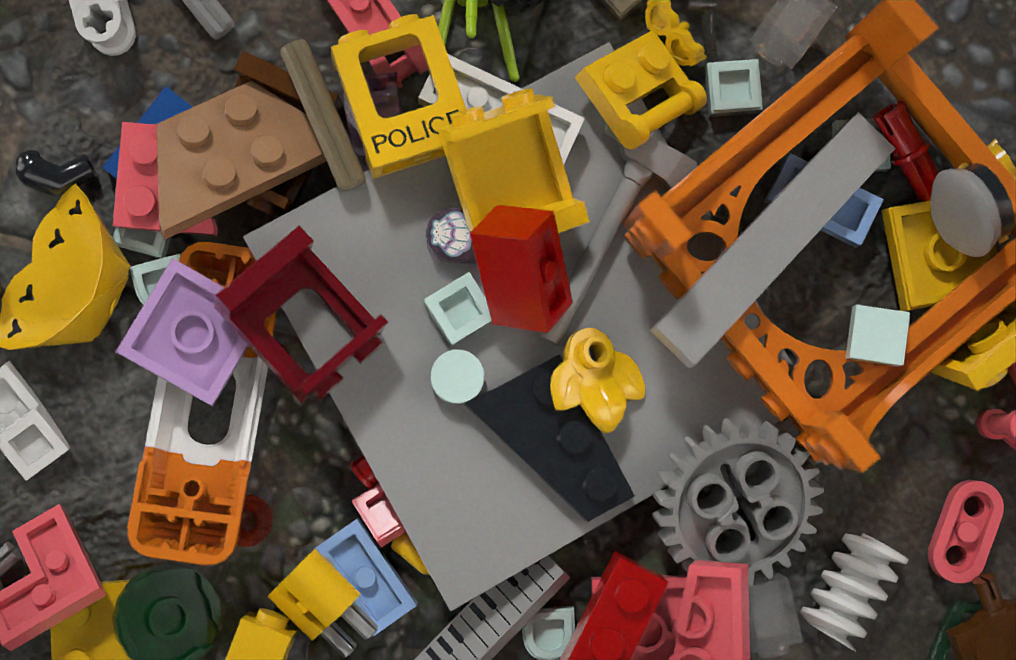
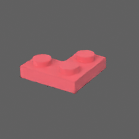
M60 504L12 531L31 573L0 591V642L9 651H13L107 595L68 512Z

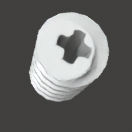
M845 533L842 541L852 553H833L831 558L841 569V572L824 570L821 577L831 588L830 591L814 588L810 594L820 605V608L802 607L800 613L810 625L856 652L855 648L846 639L847 636L865 638L867 634L857 621V618L876 619L877 613L867 602L868 599L886 601L888 595L878 585L879 580L896 583L898 576L888 566L889 562L907 564L909 559L864 533L861 536Z

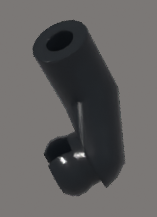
M35 150L24 151L16 159L15 173L20 182L29 188L51 196L61 195L74 184L80 186L97 177L94 166L86 154L61 166L40 157V153Z

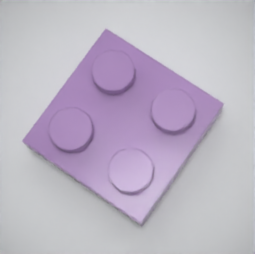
M172 258L116 352L207 404L214 406L249 345L214 308L215 295L224 287Z

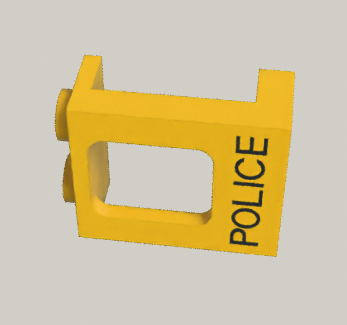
M417 14L406 15L392 21L389 24V29L370 35L368 30H358L339 38V44L331 46V62L334 71H338L366 152L365 161L371 178L375 179L446 156L437 128L452 124L450 115L466 109L434 15L422 19ZM420 45L438 95L437 101L432 105L391 118L379 116L360 63Z

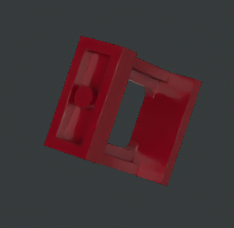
M299 225L215 295L214 308L294 396L303 403L313 393L319 400L330 393L344 379L338 371L353 358L359 364H362L384 344L379 335L388 324V321L381 314L376 319L372 317L311 250L314 240ZM303 289L313 290L354 336L349 343L312 375L305 373L265 328V321Z

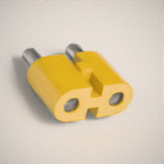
M316 549L267 596L311 641L321 634L343 657L349 656L355 650L356 643L334 622L338 617L342 616L365 640L371 638L378 629V625L354 602L361 593L335 568L330 558L323 556Z

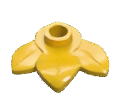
M583 328L570 336L563 350L564 361L553 371L550 388L555 409L558 411L566 410L580 404L598 429L604 434L611 433L624 417L626 400L636 401L645 397L643 376L633 359L624 353L615 351L612 342L602 331L596 328ZM589 346L594 352L595 361L589 355Z

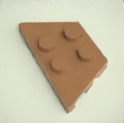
M249 81L157 123L159 226L161 235L166 240L327 162L307 114L253 81Z

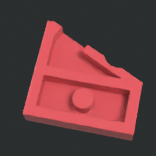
M122 122L112 225L116 228L160 232L157 125ZM211 217L180 233L217 236L218 228L215 220Z

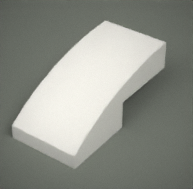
M8 361L0 367V450L27 481L68 451L70 446L33 390L13 364Z

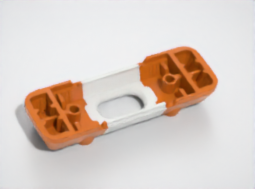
M197 242L190 245L181 253L178 262L222 287L227 286L256 261L248 247L214 242ZM278 310L265 321V328L272 337L274 336ZM250 346L233 372L236 380V392L229 430L226 437L216 444H201L195 442L190 437L188 420L193 395L158 376L143 458L139 463L127 525V537L131 546L139 554L151 558L206 566L224 562L234 552L238 542L268 366Z

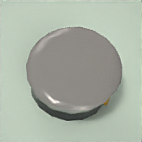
M967 162L958 166L957 169L943 170L937 174L931 192V217L937 231L946 243L963 254L971 257H982L993 248L996 241L1000 244L1009 239L1008 236L1014 229L1015 216L1008 193L996 174L987 166L979 163L968 166Z

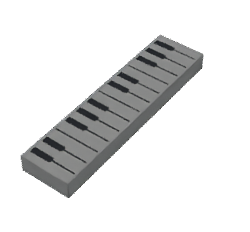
M547 555L473 598L414 660H492L571 577Z

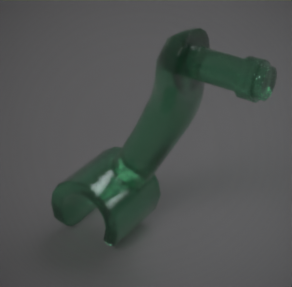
M957 598L950 604L941 621L926 660L945 659L951 646L945 631L959 625L964 613H976L982 608L980 600L962 603L961 599Z

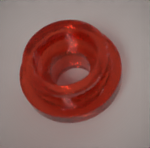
M246 494L243 511L253 512L257 518V523L252 530L244 529L240 525L237 546L252 547L263 542L269 536L273 528L274 518L270 506L264 499L256 495Z

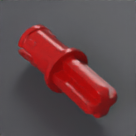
M897 101L894 104L895 109L893 104H889L873 115V119L885 139L896 148L892 152L893 155L890 160L893 165H900L916 197L923 202L930 201L932 185L939 173L928 152L931 144L928 139H922L903 101Z

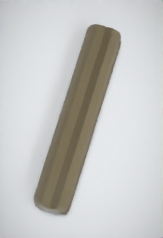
M304 39L292 41L280 49V54L337 186L342 191L357 188L366 182V177L310 47Z

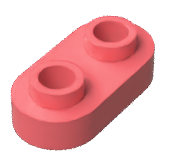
M966 480L956 484L949 491L928 547V562L932 570L939 577L953 583H967L978 577L982 572L1004 512L1003 499L992 485L982 481ZM973 496L978 502V509L973 515L969 516L964 510V503L969 497ZM956 545L961 552L960 559L954 564H949L946 559V553L950 547Z

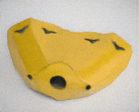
M76 184L71 186L61 196L56 206L44 217L33 237L32 263L17 273L5 290L0 313L1 348L15 350L92 342L102 333L127 283L128 271L131 266L87 196ZM77 199L80 200L82 214L70 215L69 211L76 207ZM59 229L64 242L50 249V242L56 238L55 230ZM31 284L33 286L32 294L34 300L20 303L19 299L27 294V287ZM17 319L22 332L8 338V334L13 331V320Z

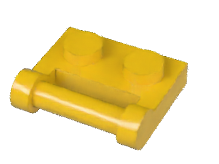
M654 30L589 64L574 77L619 142L631 150L646 143L650 133L682 114H694L704 108L707 103V95L704 88L696 81H689ZM661 87L664 88L670 97L640 116L632 114L627 108Z

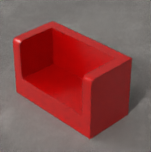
M506 205L495 206L470 232L492 325L549 333L573 304L554 211Z

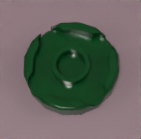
M165 564L147 568L129 580L117 597L112 618L115 638L126 656L132 660H200L213 645L211 643L216 636V632L219 631L222 614L219 597L207 579L190 568Z

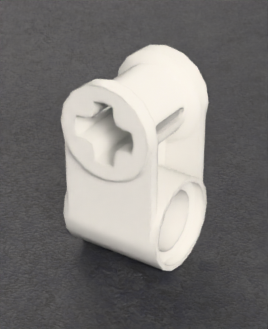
M69 0L75 26L79 34L87 41L92 42L93 46L101 53L109 56L121 55L134 44L136 27L128 0Z

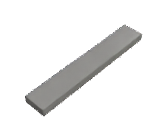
M857 112L650 331L689 369L695 366L896 148Z

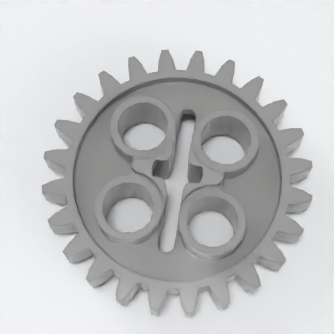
M745 417L740 430H738L737 426L726 418L723 419L721 434H716L708 425L703 426L704 441L698 444L687 436L684 440L689 453L684 457L678 453L671 452L669 457L677 465V468L674 472L660 471L658 474L668 485V489L653 492V497L656 501L664 506V508L652 513L656 522L663 527L657 534L665 546H670L667 551L676 563L682 561L681 565L687 572L689 565L696 560L748 564L749 586H752L755 571L761 570L768 579L773 578L772 564L778 561L787 568L791 566L787 555L791 548L799 552H805L804 544L798 539L801 533L816 534L817 529L807 519L808 516L823 513V509L811 500V498L824 492L823 487L816 481L811 480L820 471L819 468L807 460L810 454L803 446L795 444L796 439L785 430L778 433V429L768 421H765L759 428L758 424L751 418ZM761 460L760 467L756 473L745 477L748 467L752 463ZM724 463H726L731 484L742 494V496L738 497V502L721 473L720 467ZM714 483L711 493L707 497L697 500L700 490L704 486ZM739 505L748 521L752 524L756 534L753 541H750L746 523L736 513ZM778 506L774 516L769 520L763 521L767 511L772 507ZM731 529L728 538L716 544L718 536L723 531Z

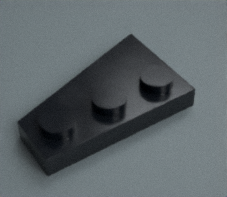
M560 354L464 404L585 521L589 522L635 497L600 429L590 420L581 405L579 404L566 410L558 411L555 409L550 384L553 371L563 362Z

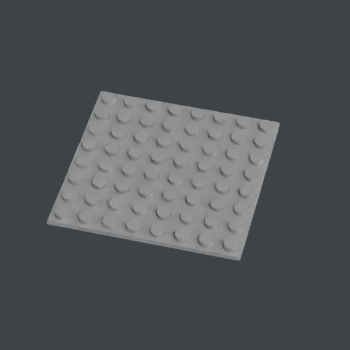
M610 42L522 88H532L534 95L552 96L554 104L585 118L564 163L573 198L584 201L590 221L559 233L568 280L573 274L620 185L626 161L621 157L618 142L603 132L604 126L607 123L574 78L584 67L613 52L614 49ZM642 99L627 107L632 114L639 116L648 111ZM659 129L650 133L651 138L668 145ZM446 156L375 179L371 178L370 172L367 170L364 172L366 182L359 187L342 191L337 186L243 236L257 261L300 225L314 240L311 250L374 319L381 314L388 321V324L379 335L384 344L362 364H359L353 358L338 372L344 379L330 392V395L450 611L653 495V492L667 487L668 485L658 474L660 471L674 472L677 468V465L669 457L670 453H678L685 457L689 450L684 439L688 436L698 444L703 442V426L708 425L716 434H721L723 419L726 418L732 421L738 430H740L745 417L751 418L758 424L759 428L765 421L773 425L779 422L762 403L760 397L765 394V391L754 378L751 377L748 381H745L729 364L726 357L731 351L721 339L714 344L695 366L689 369L650 331L678 300L660 282L658 275L663 270L649 255L643 260L627 243L623 235L628 232V229L624 224L620 227L558 346L540 338L541 332L492 325V322L455 345L450 346L423 303V300L468 272L471 273L484 296L485 293L472 242L470 249L457 257L448 256L439 245L431 243L433 220L440 221L452 211H459L464 214ZM652 177L640 189L626 218L654 191L661 197L669 189ZM707 213L701 217L702 220H710ZM709 233L693 235L687 243L688 252L694 258L702 261L716 260L725 250L722 240ZM311 289L299 291L282 306L316 370L354 338L353 333ZM755 300L754 302L757 304V306H758L759 309L761 310L759 304H758L757 301ZM748 314L745 318L746 326L749 329H755L758 326L757 316ZM583 328H596L605 333L612 342L615 351L628 355L637 364L645 384V397L636 401L626 400L624 417L615 430L608 434H604L601 431L635 497L589 522L585 521L530 466L509 449L483 421L477 418L464 405L468 402L451 404L443 401L435 394L430 383V371L440 355L450 350L459 349L468 351L477 357L484 370V383L480 392L473 398L475 399L559 354L563 359L564 347L570 336L576 331ZM765 335L761 338H758V340L762 343L763 346L765 342ZM589 346V355L595 361L594 352ZM782 349L778 354V362L781 359L787 362L789 368L788 375L791 378L794 366L785 350Z

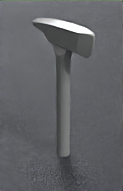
M605 124L603 132L618 142L621 157L626 161L622 181L569 279L573 304L549 333L541 332L540 338L555 346L559 345L640 189L653 177L670 190L697 167L696 161L649 137L646 143L636 149H627L619 142L609 126Z

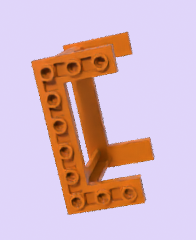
M882 0L844 37L846 42L663 196L660 197L654 191L623 222L628 229V232L623 235L627 243L643 260L649 255L663 270L658 275L660 282L675 299L679 300L703 275L702 273H705L716 261H702L694 258L688 252V240L698 233L713 234L722 240L726 250L738 238L739 224L744 206L753 188L765 172L877 77L897 101L905 103L909 115L955 169L966 162L968 166L979 163L987 166L996 174L1012 202L1015 220L1011 235L1014 238L908 327L903 366L895 367L845 359L846 351L823 349L801 342L774 325L762 313L755 302L720 338L731 351L726 357L729 364L745 381L753 377L765 391V394L760 397L762 403L777 420L782 422L787 418L800 433L795 437L796 443L808 451L810 454L809 458L815 463L820 460L826 466L829 464L835 465L838 469L844 467L864 472L875 463L880 456L871 447L868 440L873 429L886 412L904 394L1016 300V180L908 54L939 28L916 0ZM739 187L736 197L731 196L730 192ZM720 205H723L728 213V221L724 225L716 221L701 219L708 211L712 217L715 216ZM748 314H754L758 318L759 323L755 329H749L745 324V318ZM765 335V342L763 346L762 343L758 340V338H761ZM785 348L792 351L797 358L791 378L788 375L789 368L787 362L784 359L778 362V354ZM814 360H821L830 370L831 382L826 394L821 398L815 399L805 389L804 376L810 363ZM851 361L861 368V372L848 376L853 383L844 389L845 372L842 366Z

